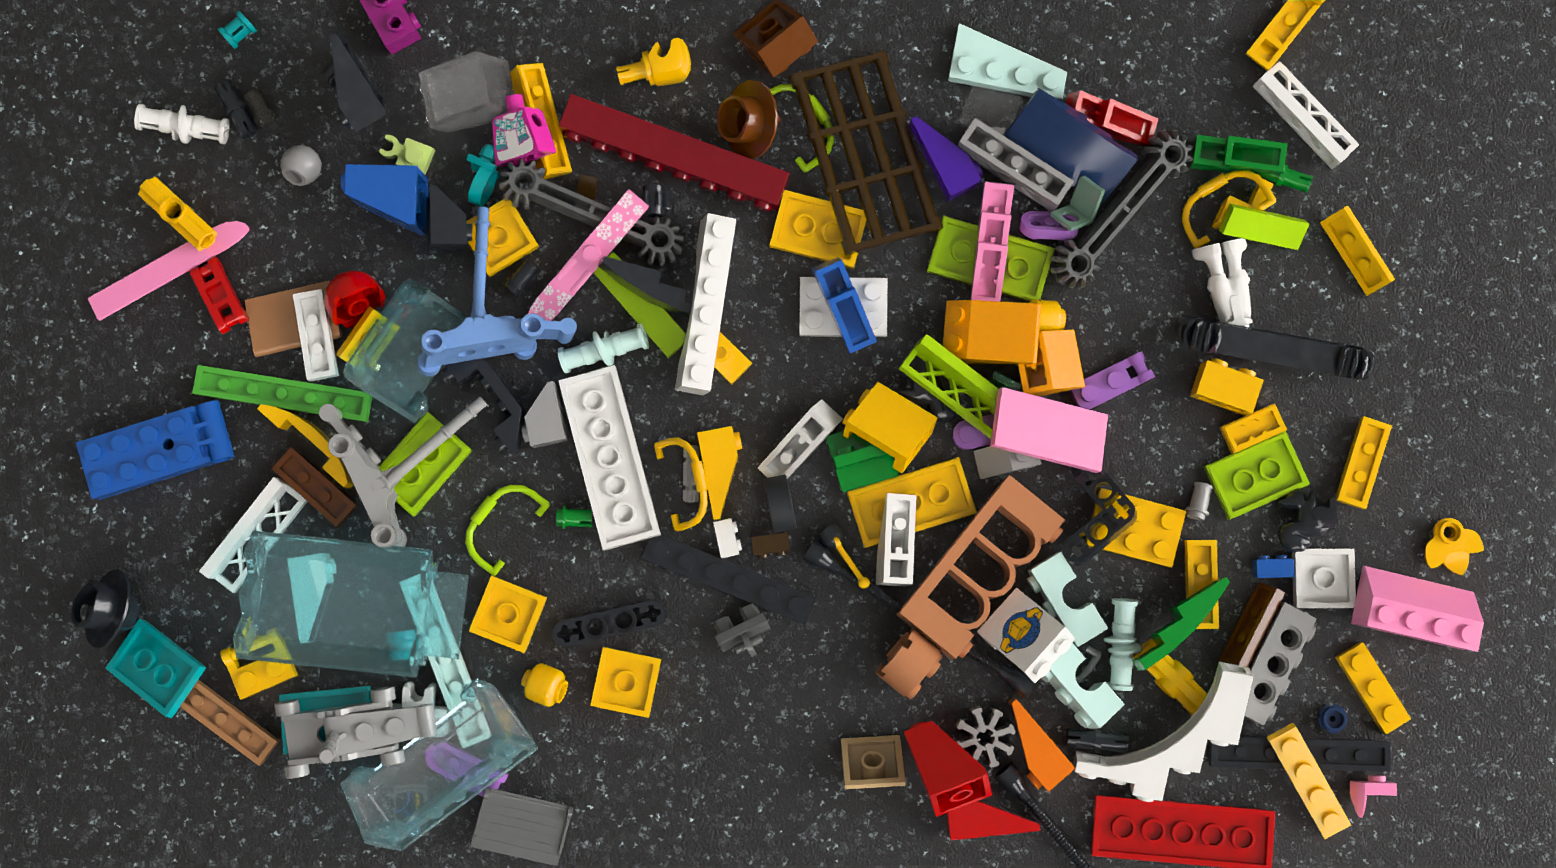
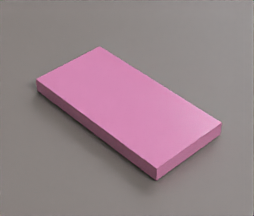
M1002 387L997 392L990 447L1098 473L1102 470L1108 414Z

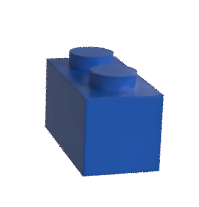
M1276 555V559H1269V556H1258L1257 560H1252L1253 578L1294 577V559H1288L1287 555Z

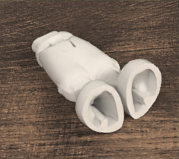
M1246 239L1226 241L1221 243V247L1220 243L1193 249L1192 255L1194 259L1204 261L1210 270L1211 277L1208 279L1207 289L1211 292L1219 321L1249 327V324L1253 323L1248 286L1250 278L1241 267L1242 252L1247 248ZM1222 253L1226 256L1229 267L1228 278L1223 271Z

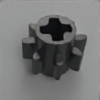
M644 185L643 193H636L649 206L642 215L644 217H664V210H671L670 193H664V186Z

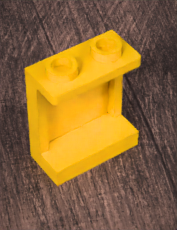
M877 382L871 391L866 389L858 402L860 405L856 410L851 408L844 417L843 424L845 429L843 436L848 439L852 433H855L894 457L895 460L892 468L903 473L932 435L937 417L880 382Z

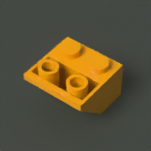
M1056 330L1039 332L1036 364H1018L1023 393L1044 396L1084 388L1085 383L1075 331Z

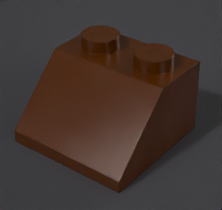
M773 0L733 33L734 37L760 68L773 78L786 71L790 64L800 56L807 54L811 47L818 42L804 16L781 0Z

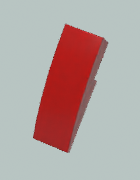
M1081 90L1069 93L1067 97V105L1086 115L1088 122L1111 134L1113 139L1147 147L1150 146L1148 139L1155 134L1158 118L1113 99L1103 100Z

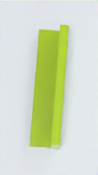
M926 334L915 344L898 369L991 439L992 429L983 422L981 412L990 411L995 414L998 388ZM916 355L925 361L927 372L918 373L909 366ZM943 375L949 380L951 390H940L936 386L935 376ZM966 393L972 397L974 408L965 409L961 406L958 394Z

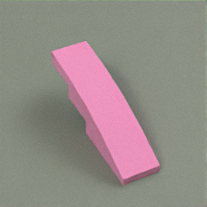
M984 181L970 300L999 302L1001 300L1008 251L1007 242L1011 221L1013 184Z

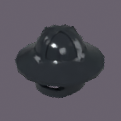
M116 569L109 571L100 581L89 580L73 600L71 618L74 625L85 628V634L90 645L94 648H102L113 641L118 633L134 628L138 621L141 603L130 593V582L127 574ZM85 604L88 605L85 621L82 622L80 610L82 605Z

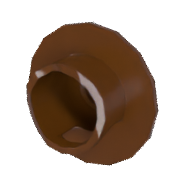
M747 80L739 84L730 97L720 104L717 112V127L721 137L728 141L732 151L750 159L758 158L768 150L775 137L778 124L782 120L778 116L776 101L770 89L762 82Z

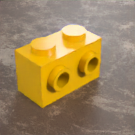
M1211 358V361L1207 360L1200 364L1190 397L1246 416L1253 413L1264 380L1255 377L1256 373L1245 368H1239L1237 371L1229 368L1227 362Z

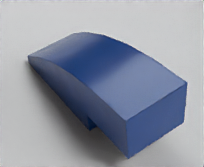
M836 257L811 268L849 353L851 354L877 342L842 259Z

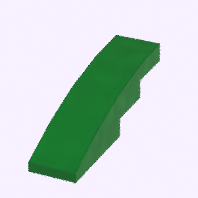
M1227 577L1215 580L1169 609L1175 620L1150 634L1156 646L1132 660L1138 671L1147 670L1168 655L1199 626L1214 608L1230 583Z

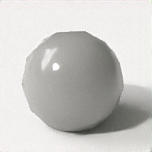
M305 145L292 146L283 153L280 162V168L285 179L298 186L314 182L319 177L322 167L319 154Z

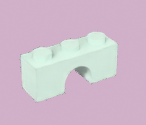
M1062 552L1054 553L1027 570L1030 575L1027 578L1030 587L1035 593L1040 592L1046 601L1042 604L1043 608L1068 629L1075 638L1072 643L1076 647L1108 629L1093 603H1086L1077 609H1072L1064 603L1062 598L1063 588L1068 582L1075 579L1076 575Z
M1071 643L1069 650L1059 656L1051 665L1049 672L1044 677H1041V679L1045 682H1050L1056 690V697L1063 704L1071 707L1076 713L1074 715L1075 719L1081 726L1088 729L1101 728L1125 704L1106 682L1094 683L1087 691L1078 685L1075 672L1077 667L1086 658Z

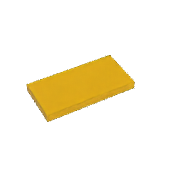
M959 457L847 492L864 548L879 544L886 493L916 495L915 532L977 513Z

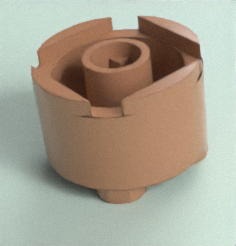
M912 627L910 633L906 632L887 653V661L889 662L885 666L880 663L875 674L903 697L906 696L911 700L921 689L920 682L925 676L931 678L941 665L939 661L943 655L938 647Z

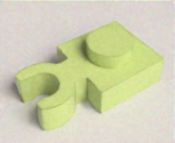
M392 135L385 136V139L393 143L394 146L390 151L380 149L379 152L383 157L387 159L398 157L396 165L418 166L426 175L435 153L434 148L406 138L404 145H402L396 137Z

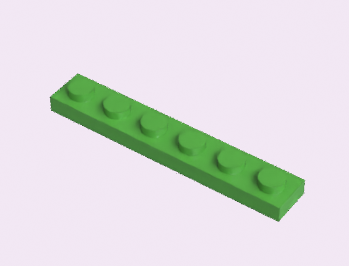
M202 365L197 366L192 394L256 405L263 404L318 415L323 405L331 404L342 412L343 419L368 422L373 394L369 392Z

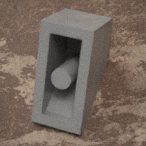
M554 381L547 382L524 417L526 425H522L525 443L530 442V446L533 448L569 441L557 384Z
M994 447L973 451L980 480L1041 465V460L1038 458Z

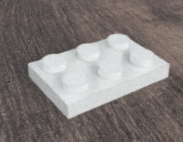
M800 277L799 336L842 337L816 278ZM850 278L875 337H887V278Z

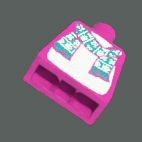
M521 94L505 97L508 113L497 116L492 121L495 165L508 167V164L512 163L517 167L519 166V159H523L525 164L556 153V148L543 112L537 108L524 107Z

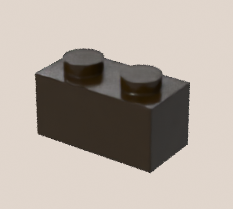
M788 532L751 537L753 555H757L758 559L767 558L770 553H776V556L787 555L786 551H790Z

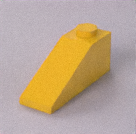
M732 426L697 433L714 521L721 520L738 459L737 450L742 449L740 433H733Z

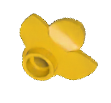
M1443 518L1435 524L1433 529L1434 537L1426 544L1425 560L1431 569L1443 563L1451 572L1464 575L1469 563V553L1483 551V543L1475 531L1464 529L1458 520ZM1446 527L1450 528L1452 532L1449 538L1444 535Z

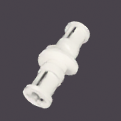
M138 104L135 111L134 125L136 130L147 128L159 130L162 133H172L173 140L180 138V141L185 144L189 143L192 137L219 140L220 144H226L228 140L230 125L227 118H223L221 121L205 118V116L187 115L185 105H181L178 113L165 109L146 108L144 104Z

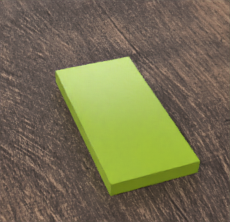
M943 215L941 221L943 229L938 231L927 272L972 285L978 225ZM1008 235V251L1001 294L1026 302L1040 299L1051 264L1049 258L1053 256L1055 248Z

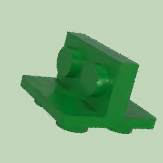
M844 431L827 436V444L842 492L898 476L897 470L892 468L894 463L893 457L855 433H852L848 439L843 436Z

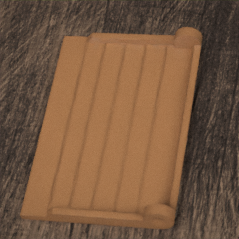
M330 281L244 300L249 317L248 324L253 352L256 358L301 347L293 294L318 289L325 291ZM329 316L332 338H342L339 324L338 326L335 325Z

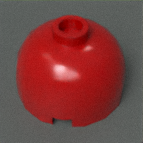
M352 270L340 273L330 281L324 292V305L335 325L343 324L345 328H352L356 326L369 306L375 310L379 305L382 309L386 296L372 276L362 271Z

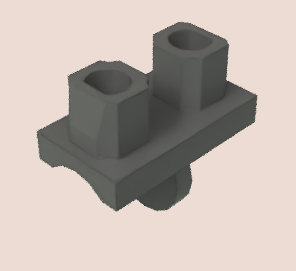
M751 603L740 610L744 620L743 623L734 627L729 616H724L714 622L718 634L715 638L723 652L734 647L737 654L748 650L751 657L757 655L754 646L764 642L760 634L770 630L771 627L763 613L760 614L755 605Z

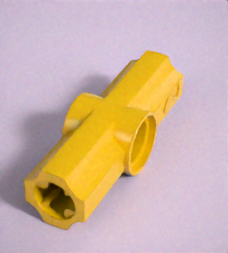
M154 176L151 179H146L140 185L138 195L198 251L201 252L209 248L215 242L218 233L157 177ZM181 210L179 216L174 218L176 212Z
M1149 639L1141 645L1142 651L1135 653L1133 657L1136 658L1156 646L1154 640ZM1166 655L1147 669L1155 678L1154 682L1169 697L1175 698L1191 716L1198 710L1207 696V693L1193 680L1194 676L1179 661L1173 660L1169 655Z

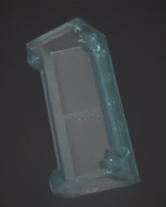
M479 679L466 684L460 694L463 702L436 722L437 734L429 737L415 738L403 747L405 762L387 766L380 764L375 769L359 767L354 769L350 776L340 783L365 844L397 851L404 850L538 750L531 735L494 685Z

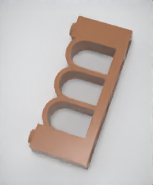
M1008 475L896 615L938 647L949 659L953 660L958 656L963 658L973 646L970 640L974 637V634L969 630L982 625L990 613L989 599L1002 596L1012 588L1016 577L1015 567L1025 565L1037 556L1041 545L1048 541L1053 543L1062 533L1063 529L1060 526L1065 519L1012 476ZM996 510L1027 535L1029 550L1025 557L1016 559L1006 555L979 533ZM971 542L981 548L1002 567L1004 582L997 591H987L980 587L953 565ZM946 573L972 593L978 601L979 614L970 624L955 620L928 598Z

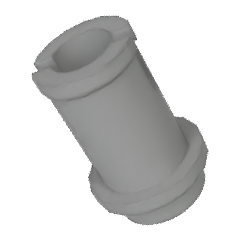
M1194 482L1190 505L1185 509L1188 512V518L1204 521L1205 516H1209L1207 508L1213 490L1212 485Z

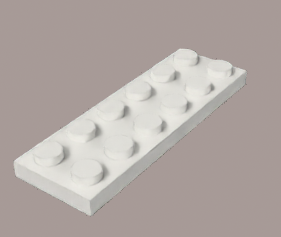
M613 365L559 380L602 549L605 551L661 535L616 366Z

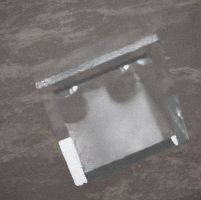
M478 51L419 72L420 91L424 97L426 119L430 129L451 132L492 123L495 117L508 113L505 97L515 94L508 61Z

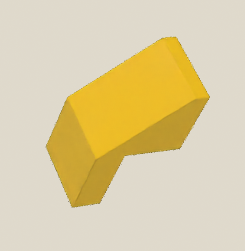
M1264 180L1269 188L1272 189L1273 183ZM1258 184L1255 185L1248 203L1228 196L1222 202L1211 227L1216 230L1220 228L1230 203L1261 210L1259 204L1267 200Z

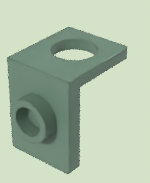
M1085 175L1081 176L1070 205L1052 211L1050 216L1069 231L1091 224L1094 221L1105 190ZM1062 215H1071L1077 221L1066 220Z

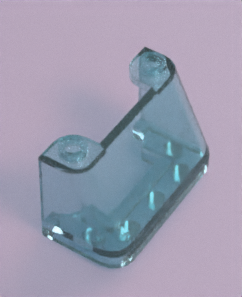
M408 279L397 289L344 368V377L367 394L413 423H416L428 410V397L423 392L435 376H425L417 368L418 357L423 352L421 349L423 334L429 330H438L443 333L455 329L468 317L427 288Z

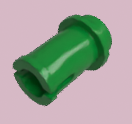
M563 506V509H557L556 526H562V529H565L566 526L592 528L593 511L592 509H566V506Z

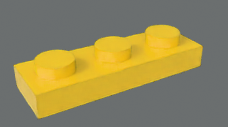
M1349 206L1342 208L1320 222L1366 296L1395 280Z
M1365 416L1360 417L1336 493V501L1362 510L1367 508L1392 425Z
M1185 540L1186 598L1218 579L1217 540ZM1218 601L1196 629H1219Z
M1364 642L1355 644L1335 657L1382 734H1388L1411 720Z

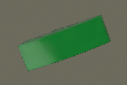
M1197 135L1193 142L1191 157L1194 160L1190 163V169L1217 172L1249 170L1255 174L1284 173L1288 143L1228 136L1226 139Z

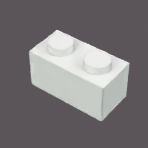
M730 518L713 522L721 558L740 555L739 551L742 550L740 539L736 540L735 533L738 532L736 521L732 522Z

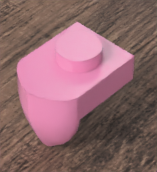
M1367 775V780H1350V796L1357 815L1363 818L1367 795L1397 796V783L1386 780L1385 775Z

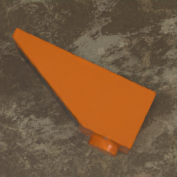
M1012 697L1008 702L1024 765L1030 771L1026 776L1037 789L1043 787L1049 792L1069 775L1075 767L1018 700Z

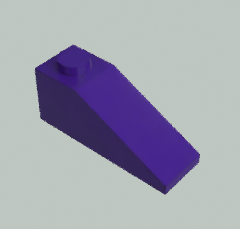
M917 116L911 118L909 127L947 201L949 202L979 187L982 181L980 177L983 176L978 162L976 160L972 162L966 152Z

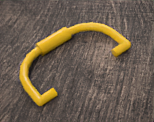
M1235 170L1227 174L1221 173L1197 188L1198 190L1188 198L1182 213L1185 233L1194 248H1199L1210 242L1207 235L1198 240L1191 228L1189 215L1194 202L1201 196L1204 198L1229 183L1228 180L1236 177H1246L1255 181L1265 194L1267 200L1259 204L1263 211L1275 204L1276 198L1260 175L1249 170Z
M677 437L656 442L654 449L658 460L664 458L663 447L679 445L686 450L692 461L690 465L697 493H700V506L695 517L683 523H680L678 514L671 515L674 530L681 531L700 523L706 513L708 503L707 490L709 489L702 461H699L696 451L687 441Z

